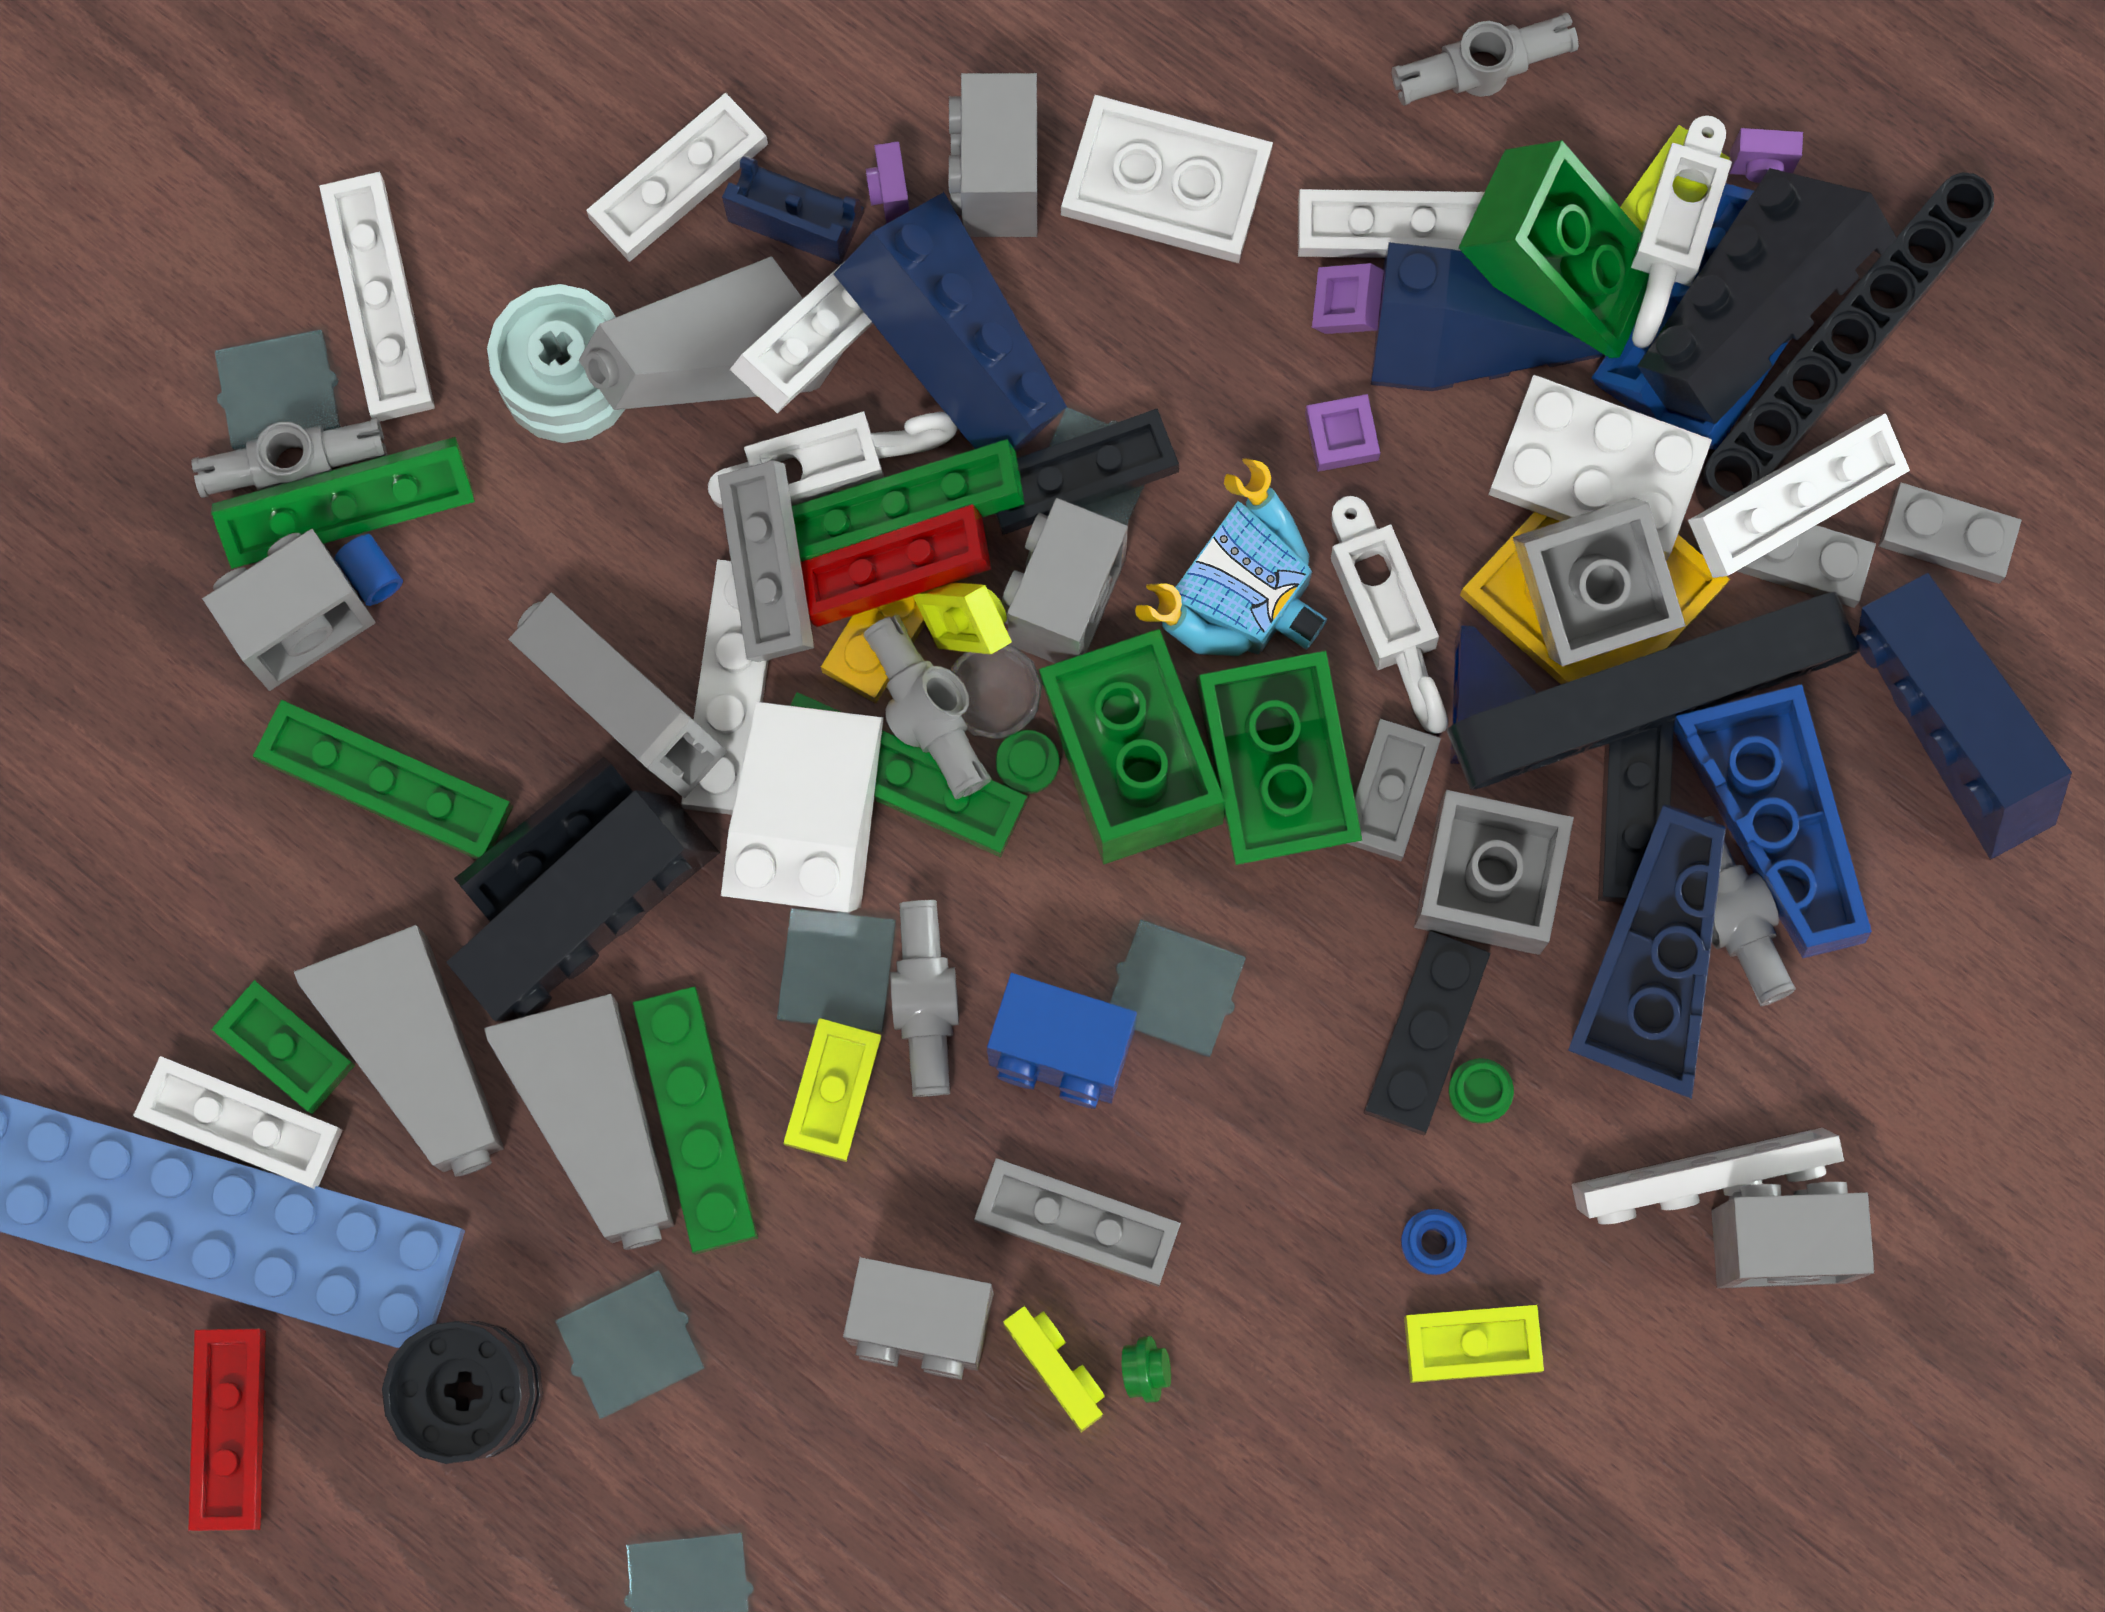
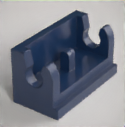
M745 155L742 156L740 160L741 175L737 185L729 182L722 196L728 222L841 265L865 212L864 207L860 205V200L848 195L844 199L759 167L757 160Z

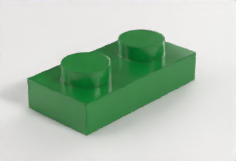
M255 980L211 1029L312 1115L355 1066V1064Z

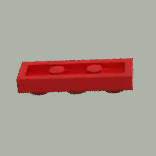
M971 504L802 561L801 568L810 621L817 628L991 570L982 515Z
M214 1329L195 1330L188 1531L260 1530L266 1330Z

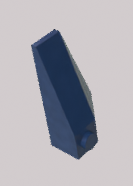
M1388 243L1382 268L1384 274L1378 330L1375 336L1371 385L1437 391L1452 388L1454 383L1489 377V380L1509 376L1513 371L1543 365L1555 367L1606 356L1494 288L1461 251Z

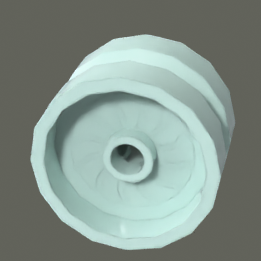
M563 284L533 288L511 301L493 324L487 346L490 374L515 421L538 438L561 443L591 439L613 426L625 411V409L614 410L601 391L589 381L585 369L578 361L598 325L616 318L609 305L588 290Z

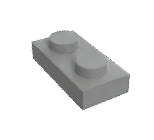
M1900 482L1893 495L1879 547L2000 584L2006 577L2022 520Z
M1815 525L1737 570V572L1814 596L1836 592L1841 604L1855 608L1861 598L1876 543Z
M1379 720L1354 798L1363 841L1347 843L1348 845L1400 862L1402 861L1441 738L1390 721Z

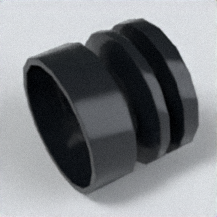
M454 1321L429 1325L404 1341L389 1361L382 1386L385 1417L397 1439L419 1457L450 1464L494 1457L518 1444L537 1419L543 1397L540 1366L528 1345L505 1327L483 1321ZM472 1379L473 1384L483 1386L482 1398L471 1400L469 1404L467 1397L458 1396L457 1389L459 1383L469 1382Z

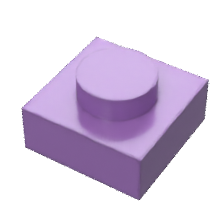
M1741 128L1730 150V161H1732L1729 174L1746 175L1748 180L1756 183L1761 182L1769 168L1793 174L1802 157L1803 132Z
M899 141L874 145L877 167L865 169L871 206L883 204L886 224L909 212Z
M1371 263L1318 267L1312 328L1324 334L1377 331L1384 270Z
M1368 394L1306 406L1305 417L1317 472L1379 460L1380 448Z

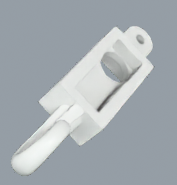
M1701 116L1695 119L1688 130L1683 146L1672 142L1660 174L1631 266L1633 269L1649 273L1646 292L1632 335L1633 344L1638 348H1646L1653 342L1668 306L1674 282L1691 286L1703 257L1732 161L1720 157L1726 139V129L1724 124L1713 116ZM1680 176L1707 185L1706 197L1694 203L1683 201L1674 193L1672 187L1674 178Z
M863 411L745 446L744 450L748 462L716 472L710 478L708 492L714 504L723 509L717 475L772 460L780 462L795 458L801 463L803 471L800 481L788 484L791 506H795L884 478L879 461L880 458L914 454L937 448L954 437L957 426L945 412H934L908 419L904 425L905 430L871 433L869 423Z
M1354 496L1343 497L1333 506L1331 516L1332 527L1339 541V544L1332 547L1331 561L1377 671L1397 664L1412 708L1421 726L1430 734L1442 733L1448 727V717L1435 682L1428 676L1422 655L1436 649L1439 635L1392 525L1377 529L1370 510L1363 500ZM1347 514H1352L1355 516V518L1350 520L1347 519L1345 516ZM1379 554L1384 557L1390 571V576L1380 585H1365L1361 582L1354 565L1356 562Z

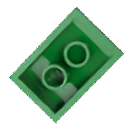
M1562 140L1505 149L1458 248L1494 288L1607 357L1619 358L1636 323L1649 278V273L1631 268L1642 232Z
M1160 629L1039 669V675L1075 787L1103 865L1224 823L1225 800Z
M1326 651L1211 672L1196 677L1213 768L1225 800L1224 817L1235 865L1363 841Z

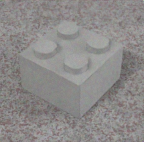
M961 73V96H949V134H951V155H949L950 203L957 215L962 216L963 226L970 237H1037V73Z
M1058 498L1055 499L1049 516L1038 513L1025 545V549L1030 550L1026 560L1027 568L1025 573L1014 570L1001 601L1007 616L1005 624H1008V635L1012 641L1009 644L1010 646L1053 663L1088 652L1126 561L1127 525Z
M1631 498L1512 537L1549 658L1559 665L1565 666L1686 626L1648 502Z
M310 529L303 535L292 533L281 538L270 547L268 557L248 570L242 567L226 573L213 585L214 591L202 598L242 661L269 691L376 623L313 529Z
M1446 790L1438 807L1414 928L1540 955L1550 941L1574 817Z
M1847 1182L1807 1184V1189L1794 1191V1195L1786 1196L1781 1195V1185L1742 1186L1740 1187L1741 1192H1734L1732 1196H1729V1201L1711 1210L1717 1288L1847 1284L1874 1274L1868 1193H1848Z
M860 1257L843 1337L850 1345L857 1346L855 1355L859 1356L860 1360L897 1367L899 1356L901 1355L921 1359V1369H924L923 1372L962 1380L964 1368L975 1371L979 1369L994 1295L992 1284Z

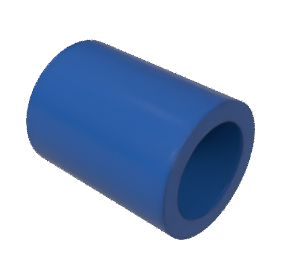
M371 534L356 537L345 544L335 555V561L368 606L386 600L403 584V579Z

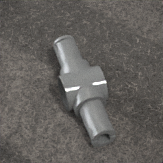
M1565 12L1558 17L1520 29L1514 24L1504 27L1502 24L1493 21L1478 22L1468 28L1461 41L1443 46L1441 54L1403 66L1397 65L1392 67L1391 73L1395 90H1402V92L1398 93V98L1401 104L1405 106L1412 101L1453 89L1456 94L1466 91L1479 97L1493 95L1502 89L1508 77L1526 72L1529 64L1567 52L1577 51L1579 44L1575 27L1567 28L1572 25V19ZM1476 52H1487L1496 57L1499 63L1494 66L1479 65L1473 60L1471 55Z
M378 418L326 431L323 430L321 425L303 429L301 426L291 422H277L268 426L259 435L258 439L246 441V448L203 458L195 457L192 458L191 462L193 471L198 472V475L194 476L198 493L201 498H205L211 494L255 485L257 490L267 489L329 472L334 467L387 456L386 445L382 443L384 435ZM299 447L303 449V455L296 465L290 468L276 467V462L282 452L289 448Z
M900 615L884 618L870 626L863 636L875 652L889 679L886 687L893 697L885 709L889 728L905 744L921 747L925 753L930 752L943 773L955 799L975 793L991 781V777L983 764L980 763L965 734L968 726L961 715L968 708L969 696L964 684L950 670L941 666H933L930 661L923 660L908 635Z
M1713 816L1704 818L1716 823ZM1724 841L1711 944L1716 949L1726 947L1730 957H1738L1760 1006H1766L1789 996L1796 990L1772 941L1777 936L1773 927L1779 923L1778 911L1772 894L1762 877L1756 872L1748 875L1743 865L1736 866Z
M918 900L899 903L903 960L896 962L897 972H890L894 1030L901 1029L902 1039L908 1040L913 1097L950 1094L947 1037L953 1036V1026L959 1025L955 967L948 968V958L941 957L937 901Z

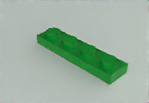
M452 437L212 503L211 514L230 567L233 569L262 561L269 556L268 550L274 543L292 533L303 535L310 529H313L324 544L473 503L475 499L457 439Z
M1006 439L792 506L800 562L971 504L976 507L982 517L1024 505V496L1014 448L1009 440Z
M796 692L790 705L841 712L799 692ZM882 730L874 800L1001 858L1028 802V797L991 780L986 786L975 793L955 799L943 773L930 752L925 753L920 747L907 745L896 736Z
M280 700L253 754V757L264 765L476 860L495 845L513 809L510 801L283 700Z
M694 986L633 1002L692 1253L696 1255L758 1239L697 988Z

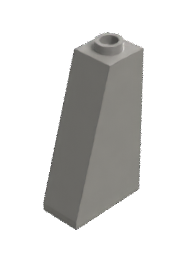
M771 256L599 324L578 361L585 369L589 381L601 391L614 410L758 397L730 368L742 353L803 298ZM843 353L800 393L811 392L820 388Z
M552 592L543 602H537L530 606L519 619L517 630L508 640L647 769L684 798L687 797L727 752L720 743Z
M417 925L294 971L297 983L433 1166L442 1172L452 1169L455 1177L481 1170L492 1163L490 1154L503 1150L504 1147L428 937Z
M608 994L484 1028L487 1041L604 1238L611 1243L622 1241L624 1250L635 1249L661 1241L660 1230L675 1225L619 1004L615 998Z

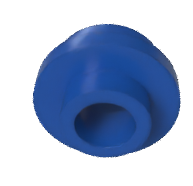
M1428 1209L1417 1213L1407 1222L1401 1235V1249L1405 1259L1414 1269L1427 1275H1441L1451 1271L1461 1262L1466 1252L1467 1238L1462 1224L1452 1214L1443 1210ZM1436 1231L1443 1236L1445 1248L1442 1253L1432 1255L1423 1249L1421 1239L1425 1232Z

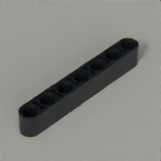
M1962 172L1952 175L1944 181L1898 235L1893 244L1880 256L1711 455L1696 483V495L1699 503L1705 510L1737 493L1721 488L1716 482L1715 472L1723 470L1736 474L1741 480L1744 489L1776 471L1973 240L1994 207L1992 188L1984 178L1974 173ZM1953 201L1965 205L1972 217L1967 219L1954 215L1949 210L1947 202ZM1921 246L1931 253L1934 262L1922 263L1916 260L1911 255L1908 247ZM1880 290L1890 294L1895 301L1896 308L1889 309L1877 305L1872 299L1870 291ZM1844 335L1852 339L1857 346L1858 353L1846 354L1839 351L1833 344L1831 336ZM1806 380L1814 384L1819 391L1820 398L1810 400L1801 397L1795 391L1793 381ZM1759 425L1770 426L1778 432L1782 443L1776 446L1762 443L1756 437L1754 427Z
M1831 592L1480 712L1451 725L1446 731L1470 790H1476L1675 721V717L1678 715L1718 706L1824 669L1854 656L1861 650L1837 593Z

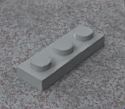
M772 460L717 475L746 659L762 662L813 649L814 642L785 464Z
M997 1158L995 1159L974 1218V1222L1157 1287L1160 1286L1181 1224Z

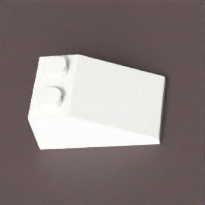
M756 702L728 831L721 896L847 913L861 908L884 717Z

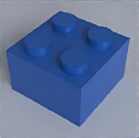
M1011 973L987 1045L989 1066L996 1067L999 1071L998 1079L1015 1086L1034 1089L1036 1081L1059 1087L1061 1090L1059 1098L1082 1107L1096 1109L1098 1100L1112 1104L1135 1032L1137 1012Z

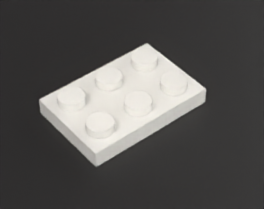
M1095 95L1061 205V216L1239 263L1271 155L1273 142Z
M1533 375L1488 495L1559 521H1564L1631 498L1640 499L1649 503L1664 556L1667 560L1672 552L1712 439Z

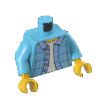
M1243 458V463L1251 472V479L1248 485L1244 487L1241 480L1231 474H1226L1224 485L1230 493L1248 497L1246 506L1237 501L1176 587L1167 583L1146 585V588L1153 591L1159 599L1157 611L1148 605H1136L1135 613L1142 621L1162 622V627L1165 631L1197 654L1239 656L1246 651L1260 654L1277 630L1307 650L1327 621L1326 617L1299 600L1307 589L1312 574L1308 566L1310 555L1292 515L1276 492L1269 487L1271 474L1268 467L1260 461Z

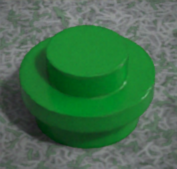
M1032 730L1015 732L1001 743L997 751L996 770L998 776L1005 786L1022 794L1038 793L1051 785L1059 770L1058 751L1054 743L1042 733Z
M1478 1058L1469 1060L1457 1068L1450 1079L1448 1095L1453 1109L1459 1116L1472 1123L1485 1124L1499 1119L1506 1113L1513 1100L1514 1087L1509 1073L1503 1066L1493 1060Z
M1152 1336L1139 1337L1137 1344L1125 1345L1123 1347L1121 1360L1122 1375L1127 1395L1130 1398L1143 1397L1146 1403L1158 1402L1161 1397L1162 1388L1170 1387L1171 1365L1166 1348H1157Z

